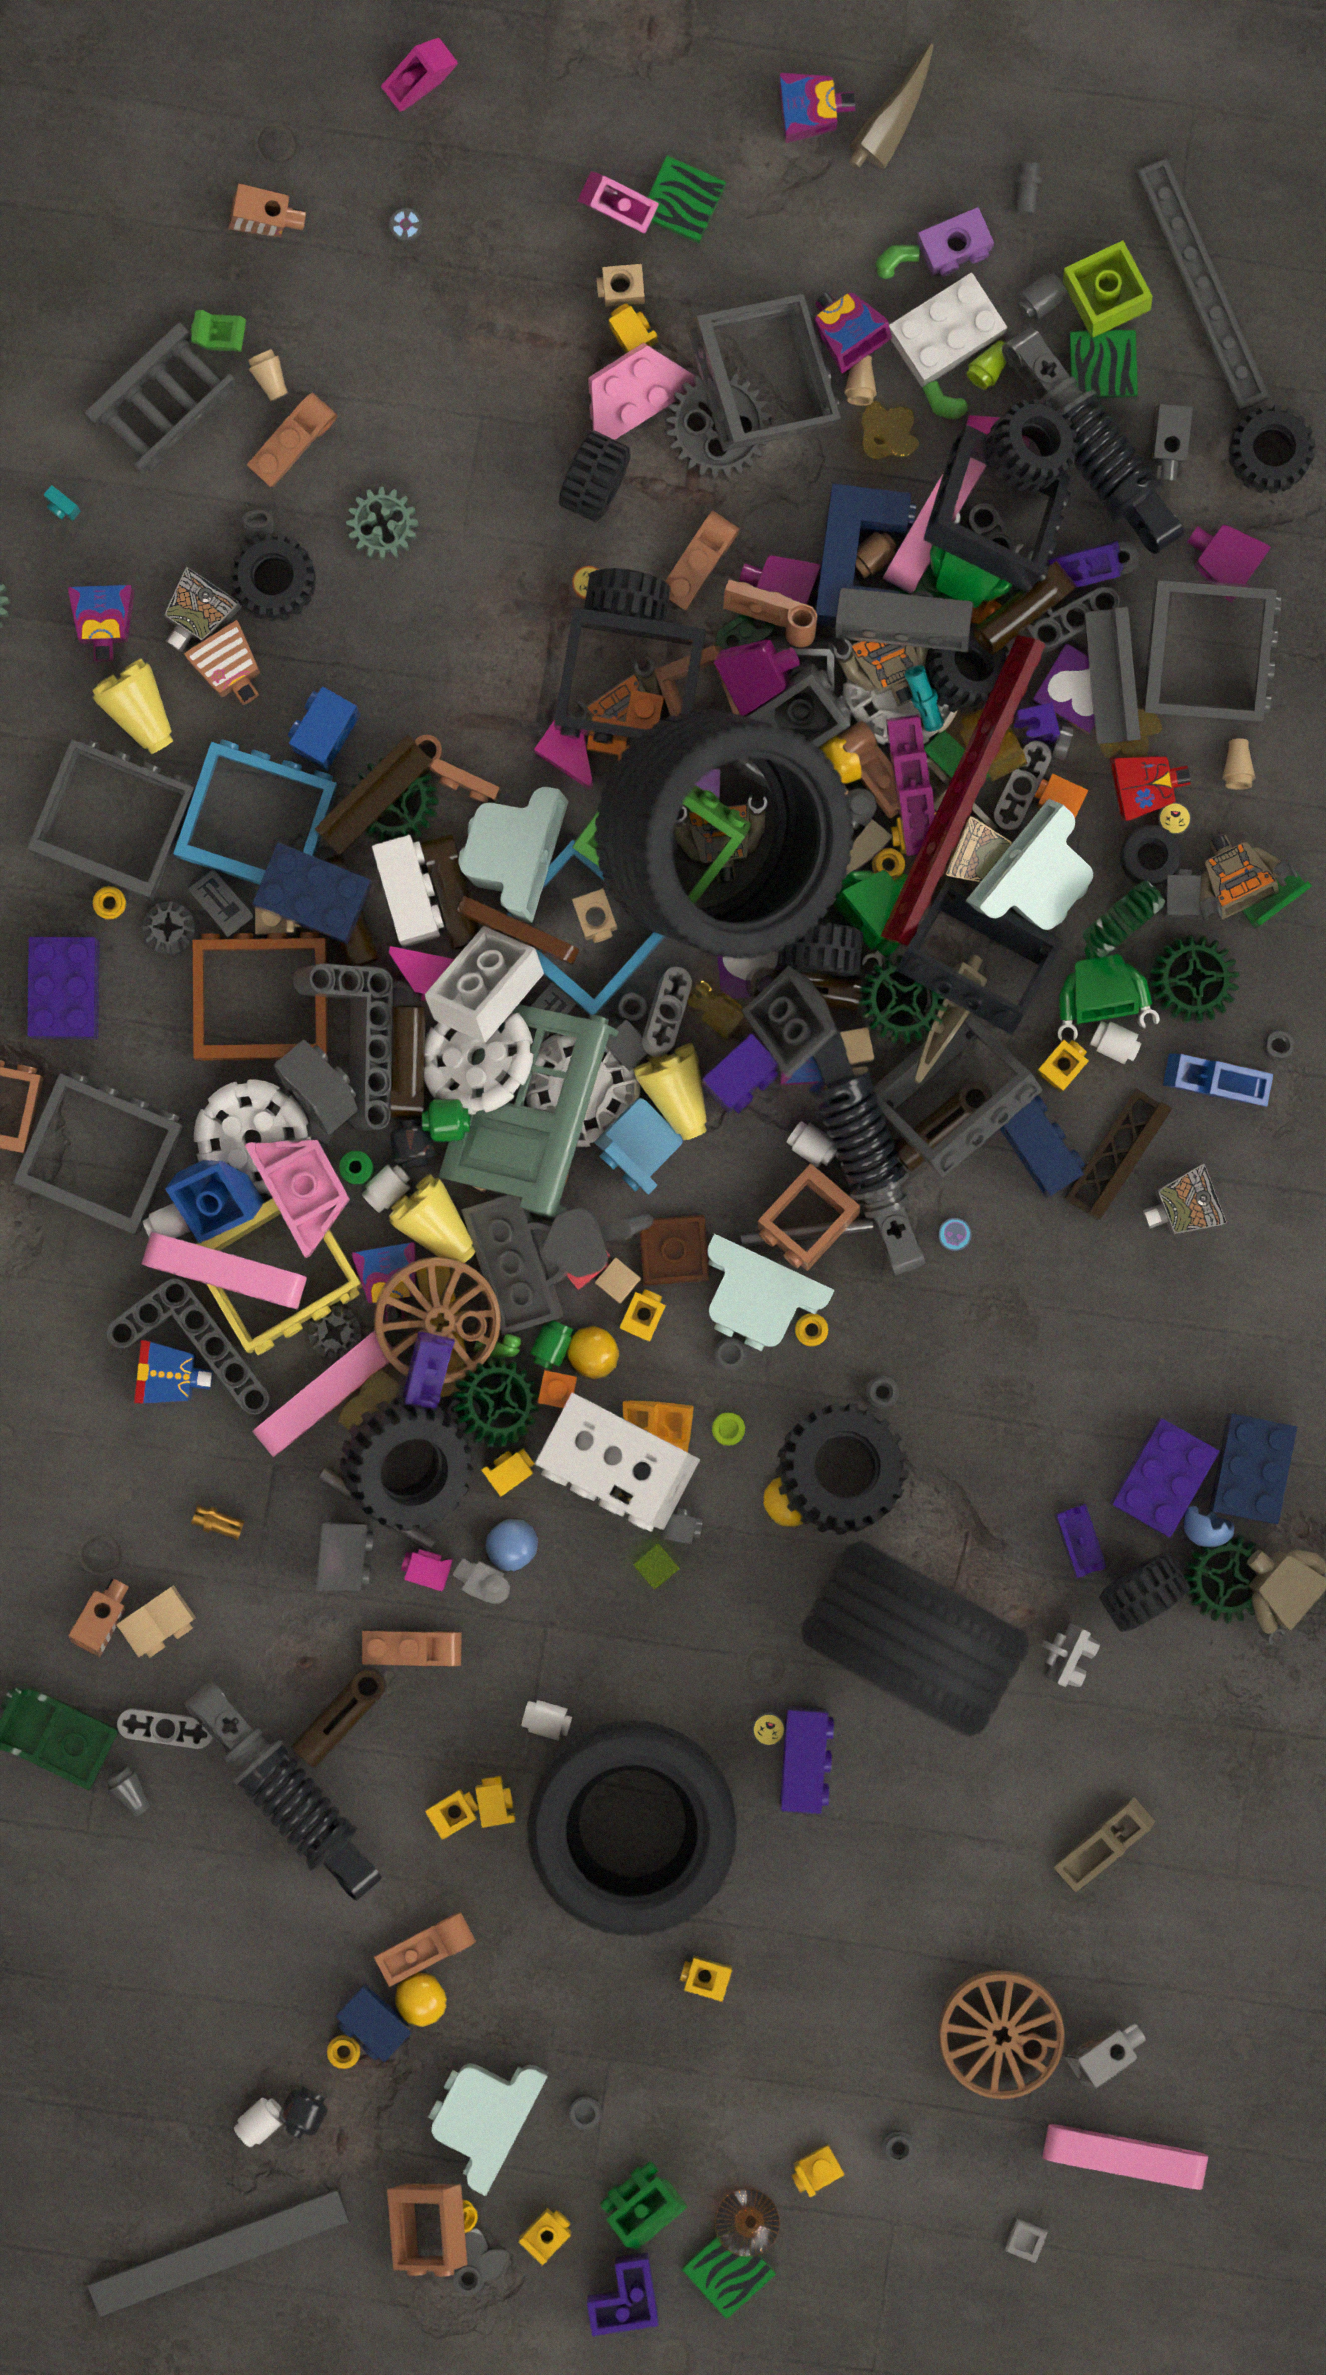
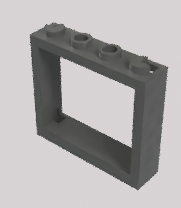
M804 294L699 315L686 325L723 451L827 429L841 419L837 408L839 401L834 397L830 385L831 373L824 364L821 354L822 343L819 336L815 334L812 324V310L808 311ZM786 315L816 418L744 433L714 330Z
M1155 577L1142 707L1144 712L1263 722L1264 713L1269 714L1271 709V694H1266L1267 681H1273L1275 661H1270L1271 648L1277 647L1278 628H1273L1274 615H1280L1282 596L1276 595L1277 589L1274 586ZM1170 592L1264 599L1253 709L1159 702Z
M82 738L78 742L71 739L27 849L33 854L153 901L181 833L195 788L190 786L192 781L177 774H173L172 779L161 775V768L144 761L141 766L129 762L131 758L129 755L112 749L111 754L98 750L100 744L92 740ZM81 756L182 796L148 882L46 842Z
M970 1013L920 1083H916L914 1079L922 1045L872 1089L877 1094V1103L881 1105V1114L885 1116L886 1121L942 1178L952 1169L957 1168L960 1162L976 1148L982 1146L992 1134L1007 1124L1016 1113L1032 1102L1031 1100L1043 1091L1031 1072ZM978 1038L1016 1076L932 1149L894 1110L974 1039Z
M70 1071L68 1076L60 1073L13 1183L138 1235L143 1225L142 1220H145L185 1126L177 1123L179 1116L161 1109L159 1115L148 1111L149 1104L131 1097L129 1102L117 1098L119 1091L103 1084H100L99 1089L86 1084L89 1078ZM67 1087L168 1130L131 1218L29 1175Z

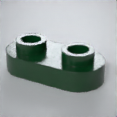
M741 614L720 629L716 637V646L722 647L723 650L730 648L726 644V640L730 637L738 639V646L765 640L774 632L775 624L765 621V627L757 629L753 626V621L756 618Z

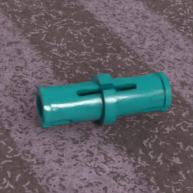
M912 666L904 673L913 695L911 698L912 704L920 713L924 729L928 732L936 731L942 728L945 723L936 702L938 695L935 689H932L924 666Z

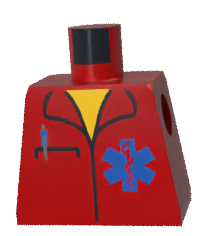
M1166 756L1109 758L1121 820H1132L1175 803L1173 788L1191 784L1187 765L1170 769Z

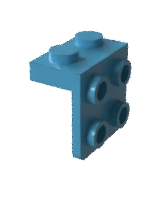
M637 1098L594 1143L603 1151L599 1157L614 1170L618 1166L625 1173L622 1180L635 1192L641 1188L649 1195L658 1186L650 1176L677 1150L683 1140L681 1135L677 1134L671 1125L646 1100Z

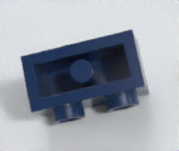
M365 1983L336 2015V2018L340 2020L337 2026L350 2038L356 2035L364 2043L362 2049L375 2061L380 2058L385 2062L413 2031V2027Z

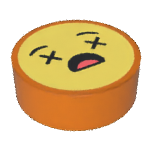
M584 566L574 574L572 580L573 590L581 599L585 600L590 573L599 570L598 568Z

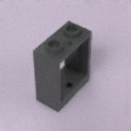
M811 664L790 678L789 683L782 692L749 712L747 717L778 726L769 712L810 685L835 719L807 738L816 747H819L850 726V713L852 710L842 696L837 698L831 690L833 685L828 675L823 670L818 672L815 666Z

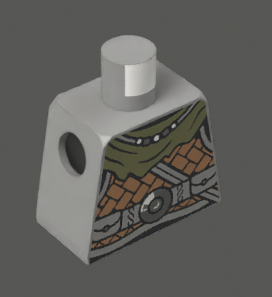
M186 567L164 615L168 621L175 625L166 642L180 652L185 649L192 637L199 642H203L220 631L241 609L239 601Z
M1205 1164L1194 1168L1155 1191L1159 1204L1142 1211L1149 1229L1167 1223L1171 1235L1227 1223Z
M1133 2024L1123 2032L1119 2029L1109 2028L1070 2052L1064 2058L1081 2085L1097 2088L1134 2062L1137 2056L1133 2049L1146 2041L1136 2024ZM1113 2046L1114 2052L1110 2056V2048Z

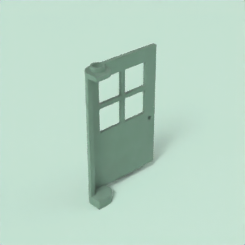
M518 1004L512 1012L514 1014L519 1013L529 1028L537 1029L530 1051L533 1054V1063L524 1086L520 1085L515 1104L506 1103L502 1107L490 1112L480 1110L476 1114H470V1132H465V1136L461 1141L448 1143L439 1178L522 1198L521 1208L555 1219L557 1215L566 1211V1208L559 1205L608 1037H617L619 1031L608 1025V1019L590 1014L589 1019ZM503 1022L497 1029L501 1033L504 1030L505 1023ZM545 1031L576 1038L567 1072L535 1065ZM484 1049L476 1050L473 1065H478L484 1060ZM533 1072L564 1079L554 1113L523 1106ZM484 1088L476 1089V1097H482Z

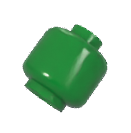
M459 1099L432 1100L429 1104V1110L422 1112L423 1131H430V1136L435 1142L461 1141L465 1136V1132H470L471 1129L468 1108H463Z

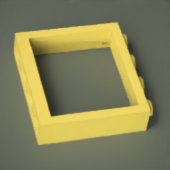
M272 1198L262 1204V1207L252 1220L196 1245L220 1251L277 1217L281 1212ZM330 1228L323 1239L349 1282L254 1339L251 1337L224 1289L207 1284L247 1353L256 1352L257 1355L268 1351L274 1347L273 1340L283 1334L285 1338L295 1335L303 1329L301 1326L303 1322L310 1318L317 1321L331 1312L329 1307L340 1300L342 1304H346L360 1295L358 1289L363 1287L362 1283Z

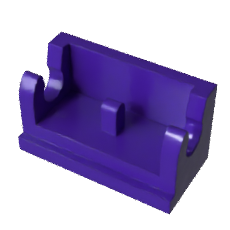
M1118 541L1055 556L1048 560L1049 565L1057 561L1076 583L1077 587L1120 577V572L1124 569L1123 563H1120L1118 559V552L1120 551Z
M1053 702L1016 711L1013 719L1014 728H1025L1028 726L1026 736L1031 737L1023 739L1021 741L1023 745L1033 741L1048 742V745L1057 741L1060 731Z
M418 1331L403 1390L405 1404L437 1408L452 1348L455 1343L453 1338Z
M1086 1504L1055 1513L1054 1516L1074 1577L1079 1578L1088 1573L1105 1569L1104 1557Z

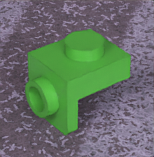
M196 310L195 318L191 325V341L207 350L241 351L246 319L241 316L211 315L204 310Z

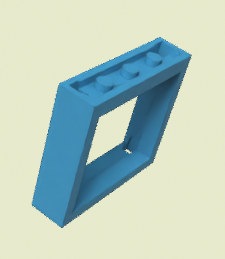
M221 739L220 744L211 742L174 855L179 859L258 885L262 882L266 870L189 845L218 757L220 756L323 790L303 853L315 857L321 837L314 828L330 813L338 790L337 783L332 781L333 776L317 770L314 771L313 775L302 772L301 765L287 760H283L282 765L269 761L270 755L257 750H252L251 755L238 751L239 745Z
M572 840L550 864L543 889L573 856L579 859L602 881H604L602 877L604 873L600 871L598 865L572 848L575 843ZM508 912V913L506 914V915H508V916L514 918V917L511 915L510 912ZM653 932L595 999L540 951L536 950L544 975L589 1015H597L661 943L665 936Z

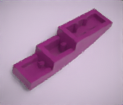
M918 714L886 719L895 791L907 856L918 854L935 817L932 786L929 781L927 756L924 750L921 720Z

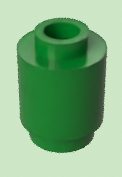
M351 1151L342 1157L339 1171L343 1179L350 1184L363 1185L372 1178L374 1164L365 1153ZM354 1161H359L362 1165L361 1171L357 1174L350 1171V1164Z
M554 1320L548 1321L546 1326L542 1325L530 1354L536 1356L533 1362L549 1370L552 1369L553 1365L560 1367L573 1339L570 1337L573 1329Z

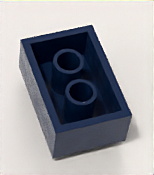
M277 842L253 905L260 910L348 945L373 883L368 878Z
M1037 1095L1031 1100L1032 1102L1025 1105L1007 1124L999 1129L1044 1197L1048 1198L1084 1175L1081 1168L1085 1164L1075 1149L1069 1152L1062 1141L1066 1138V1135L1056 1121L1052 1124L1049 1122L1044 1114L1048 1109L1040 1096Z
M1228 1413L1209 1511L1279 1524L1297 1426Z

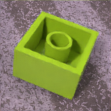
M1123 240L1064 268L1063 284L1091 338L1151 310L1153 296Z

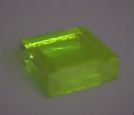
M659 1543L633 1564L654 1590L680 1569Z

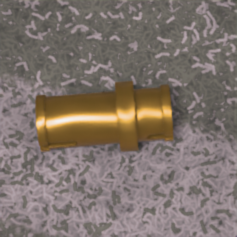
M198 1504L191 1522L192 1525L203 1527L204 1532L209 1533L211 1530L238 1541L241 1533L240 1530H242L245 1522L244 1520L217 1512L218 1508L211 1506V1509H208Z

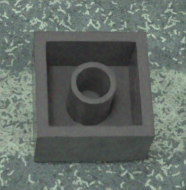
M302 1040L276 1062L274 1067L286 1093L292 1096L329 1136L358 1111L354 1101V1097L357 1095L348 1084L350 1079L345 1072L338 1066L333 1069L327 1063L329 1058L319 1046L316 1045L312 1048L305 1040Z

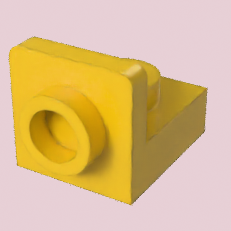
M827 2144L793 2163L796 2173L791 2176L799 2191L802 2193L806 2190L811 2198L816 2195L817 2190L845 2174Z

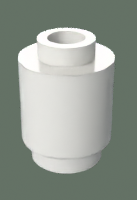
M1101 1021L1090 1045L1096 1047L1097 1052L1125 1064L1127 1059L1134 1061L1142 1043L1136 1041L1138 1034L1111 1021L1109 1024Z
M803 1121L796 1126L787 1140V1143L792 1146V1151L817 1168L821 1163L827 1166L838 1151L831 1145L832 1137H829L813 1124L809 1123L807 1125Z
M387 1164L365 1185L367 1189L361 1194L380 1213L384 1208L388 1210L410 1189L407 1182L411 1178L398 1164L394 1168Z
M174 1203L150 1213L149 1218L142 1220L149 1237L151 1232L172 1238H177L191 1232Z
M537 1700L536 1703L528 1701L521 1726L529 1728L528 1732L559 1741L560 1735L567 1736L572 1717L567 1716V1708Z
M261 2098L238 2119V2124L234 2127L238 2137L249 2147L256 2143L261 2144L284 2123L279 2118L281 2106L272 2098L269 2101Z

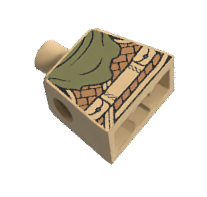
M969 816L959 834L958 843L948 858L944 874L981 882L1011 846L1012 842L977 819Z

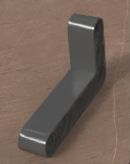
M981 503L972 508L967 519L968 529L993 542H1001L1007 549L1013 551L1016 545L997 510L987 503ZM983 513L991 518L992 523L989 527L980 528L975 524L974 517L977 514ZM1013 585L1010 591L1005 594L1007 601L1022 589ZM1110 587L1098 588L1055 612H1052L1051 608H1049L1026 627L1024 632L1027 637L1040 640L1037 631L1041 628L1051 629L1054 632L1055 640L1045 643L1043 652L1052 651L1086 632L1084 614L1091 611H1100L1095 605V599L1101 596L1109 598L1112 603V609L1119 607V596ZM1071 612L1079 613L1083 618V625L1080 627L1070 626L1067 623L1066 615Z
M333 964L300 967L294 974L293 984L296 991L301 995L350 999L349 1085L357 1095L354 1097V1101L358 1111L349 1118V1122L353 1128L359 1131L383 1129L388 1125L391 1117L393 981L390 973L383 968ZM313 974L316 977V985L312 981ZM342 976H343V978H344V980H345V986H344V988H343L342 983H341V978H342ZM370 979L373 981V989L370 986ZM370 1011H371V1013H372V1015H373V1020H372V1022H371L370 1017H369ZM369 1044L372 1046V1055L369 1053ZM369 1077L371 1078V1081H372L371 1088L369 1087V1084H368ZM368 1110H370L371 1112L370 1121L368 1119Z
M180 1279L165 1281L109 1324L107 1328L109 1342L118 1348H130L171 1317H174L246 1413L261 1414L270 1407L271 1395L268 1389L186 1281ZM175 1284L181 1285L185 1291L184 1298L178 1303H173L168 1298V1290ZM148 1304H153L158 1310L157 1319L152 1323L145 1322L141 1316L142 1309ZM193 1311H200L204 1316V1324L197 1330L192 1329L188 1325V1316ZM121 1324H126L131 1329L132 1335L125 1343L119 1342L115 1337V1330ZM214 1337H219L224 1343V1350L218 1356L211 1355L207 1350L209 1340ZM235 1363L241 1365L244 1370L242 1380L237 1383L231 1382L227 1377L228 1368ZM253 1390L260 1391L264 1397L263 1405L258 1409H253L247 1404V1395Z

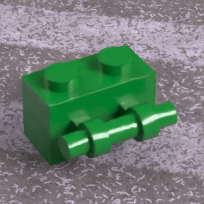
M649 2161L642 2168L637 2167L630 2173L631 2177L620 2187L614 2186L608 2191L609 2196L600 2202V2206L607 2214L615 2207L618 2208L606 2220L625 2246L637 2250L688 2208L670 2181L660 2177L650 2181V2178L659 2171L652 2161ZM640 2188L641 2191L628 2201L627 2197Z

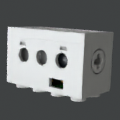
M572 1393L535 1464L544 1468L541 1475L564 1486L568 1482L572 1483L571 1491L592 1501H595L596 1497L600 1498L601 1501L598 1505L620 1516L627 1512L630 1514L628 1521L652 1532L654 1527L664 1530L700 1459ZM614 1485L623 1489L622 1492L618 1494L619 1498L613 1496V1493H616V1487Z

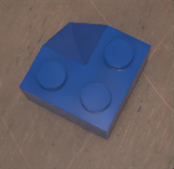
M322 686L318 693L312 692L304 707L308 710L302 722L298 719L295 721L288 733V737L291 738L289 745L296 754L329 771L361 714L356 705Z
M202 1160L177 1172L165 1188L199 1244L252 1220L262 1207V1204L265 1203L247 1174L218 1160Z

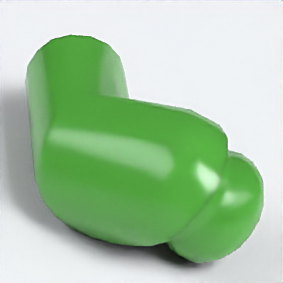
M919 245L890 246L876 261L875 266L878 268V276L889 279L894 276V268L900 262H919Z
M933 381L923 387L928 402L937 416L954 420L967 413V402L962 398L955 399L944 396L937 381Z
M506 1334L503 1343L496 1342L490 1357L499 1359L516 1356L520 1351L518 1349L521 1344L520 1337ZM476 1341L473 1351L478 1352L483 1343Z

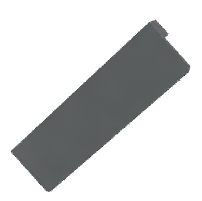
M842 588L840 590L836 617V638L841 639L840 636H844L848 640L968 652L973 604L971 601Z
M1128 607L1086 612L1084 620L1096 742L1103 744L1140 740Z

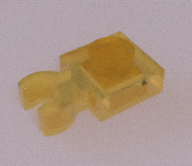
M700 981L695 989L701 992L703 998H698L695 994L691 993L688 996L687 1003L693 1008L703 1009L705 1013L700 1019L727 1039L745 1016L742 1012L744 1008L723 991L717 997L714 996L710 985Z

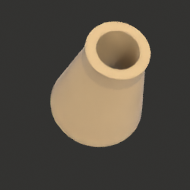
M272 349L248 360L251 366L249 371L266 392L270 401L288 394L279 356H275Z
M870 355L850 368L844 394L847 396V402L858 406L869 405L873 403V397L877 395L872 369V357Z
M1232 739L1229 741V749L1222 777L1226 781V787L1229 789H1248L1252 787V780L1255 779L1249 751V741L1246 739Z

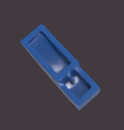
M1169 1053L1163 1086L1267 1107L1274 1074L1219 1061H1209L1184 1054Z

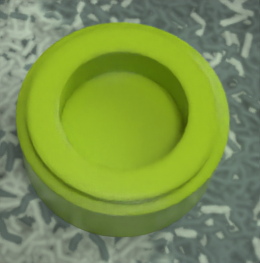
M727 1412L719 1415L714 1420L712 1433L719 1443L730 1446L737 1444L743 1438L745 1425L738 1415Z

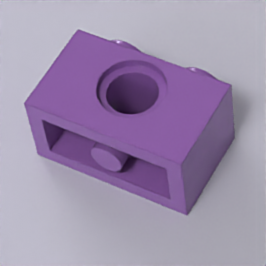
M979 207L918 232L916 240L932 276L938 273L941 276L949 275L959 269V264L969 260L972 264L980 262L989 256L988 252L992 251L994 245ZM959 238L964 242L965 248L961 251H953L949 248L947 242L950 239Z

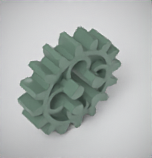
M380 487L378 495L375 496L369 489L367 490L368 499L364 501L362 498L357 497L358 509L349 508L348 510L349 514L354 517V520L346 521V525L348 528L355 529V531L349 534L350 540L359 539L360 541L356 545L357 550L361 551L364 548H368L367 555L369 558H372L375 552L380 554L381 560L386 559L387 552H391L397 558V549L399 547L408 551L407 538L411 540L416 539V534L410 530L411 528L418 527V520L410 519L416 513L414 507L406 508L409 502L408 498L404 496L398 500V493L395 489L391 491L390 495H386L384 488ZM373 504L382 506L381 513L383 519L389 521L387 523L389 533L395 536V540L391 544L383 542L384 535L382 529L377 526L378 521L375 513L370 511ZM394 513H402L404 515L402 521L396 522L391 520ZM364 526L374 527L370 535L362 534L361 530Z

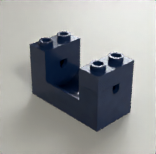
M832 483L816 603V625L836 627L839 596L842 588L899 594V591L853 586L859 533L872 534L876 531L880 535L885 532L889 536L904 538L906 529H911L915 519L916 504L910 503L911 493Z

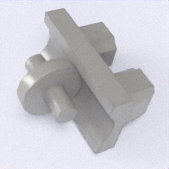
M463 1558L453 1573V1576L465 1583L461 1590L483 1601L500 1604L507 1599L510 1593L509 1583L503 1577L504 1573L480 1561L478 1564H475Z
M1070 1623L1064 1635L1059 1632L1057 1633L1053 1644L1045 1640L1042 1642L1041 1646L1049 1650L1044 1662L1049 1664L1050 1667L1045 1677L1064 1687L1067 1684L1081 1687L1086 1677V1671L1077 1667L1076 1664L1081 1654L1091 1659L1096 1656L1100 1643L1090 1636V1632Z

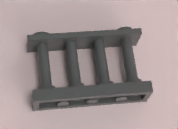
M180 322L84 412L88 420L96 428L102 424L105 426L109 425L137 453L140 459L135 463V466L142 475L147 470L149 472L156 470L164 461L162 456L218 402L220 404L227 402L235 393L233 388L237 385L230 373L221 381L189 348L190 344L188 341L191 339L189 331ZM172 356L180 357L211 389L199 403L165 371L166 366L164 364ZM148 379H156L188 412L175 426L141 393L143 390L141 386ZM124 402H133L164 434L151 449L118 416L119 411L117 409Z

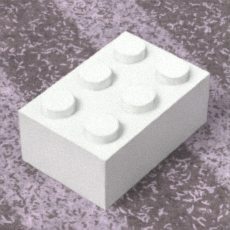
M972 272L889 325L892 335L891 341L922 388L1004 337L1007 330L1006 324Z
M408 835L373 845L372 849L397 936L402 947L441 937L439 928H443L444 923L438 905H431L429 897L435 896L429 874H422L420 866L426 864L420 842H413L411 836Z
M483 926L426 992L425 998L435 1021L486 1043L542 977L544 972L535 948Z

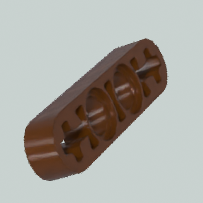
M462 896L456 909L457 913L529 945L567 964L573 965L580 951L577 947L468 897Z

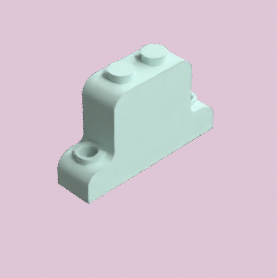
M550 787L537 789L532 794L526 808L484 803L477 809L475 816L470 819L468 824L469 836L467 843L459 854L461 871L476 887L501 891V906L505 907L519 921L532 923L569 802L559 789Z
M1048 799L967 898L966 902L975 910L991 918L1003 916L1012 907L1026 921L1044 930L1052 929L1066 918L1067 911L1075 901L1085 895L1088 885L1093 879L1092 868L1066 843L1067 837L1075 826L1074 815L1064 805Z
M714 1234L708 1246L707 1253L710 1259L708 1265L725 1272L709 1307V1316L716 1323L714 1329L732 1337L734 1332L745 1336L744 1344L759 1351H762L764 1346L773 1347L781 1342L797 1307L816 1314L817 1310L824 1308L829 1303L834 1292L833 1289L716 1234Z
M472 2063L464 2065L459 2072L452 2070L444 2085V2088L449 2090L443 2102L436 2101L428 2118L434 2120L432 2134L436 2140L470 2157L463 2174L467 2176L468 2184L473 2190L485 2196L487 2195L548 2077V2072L536 2065H526L523 2068L518 2066L511 2081H507Z

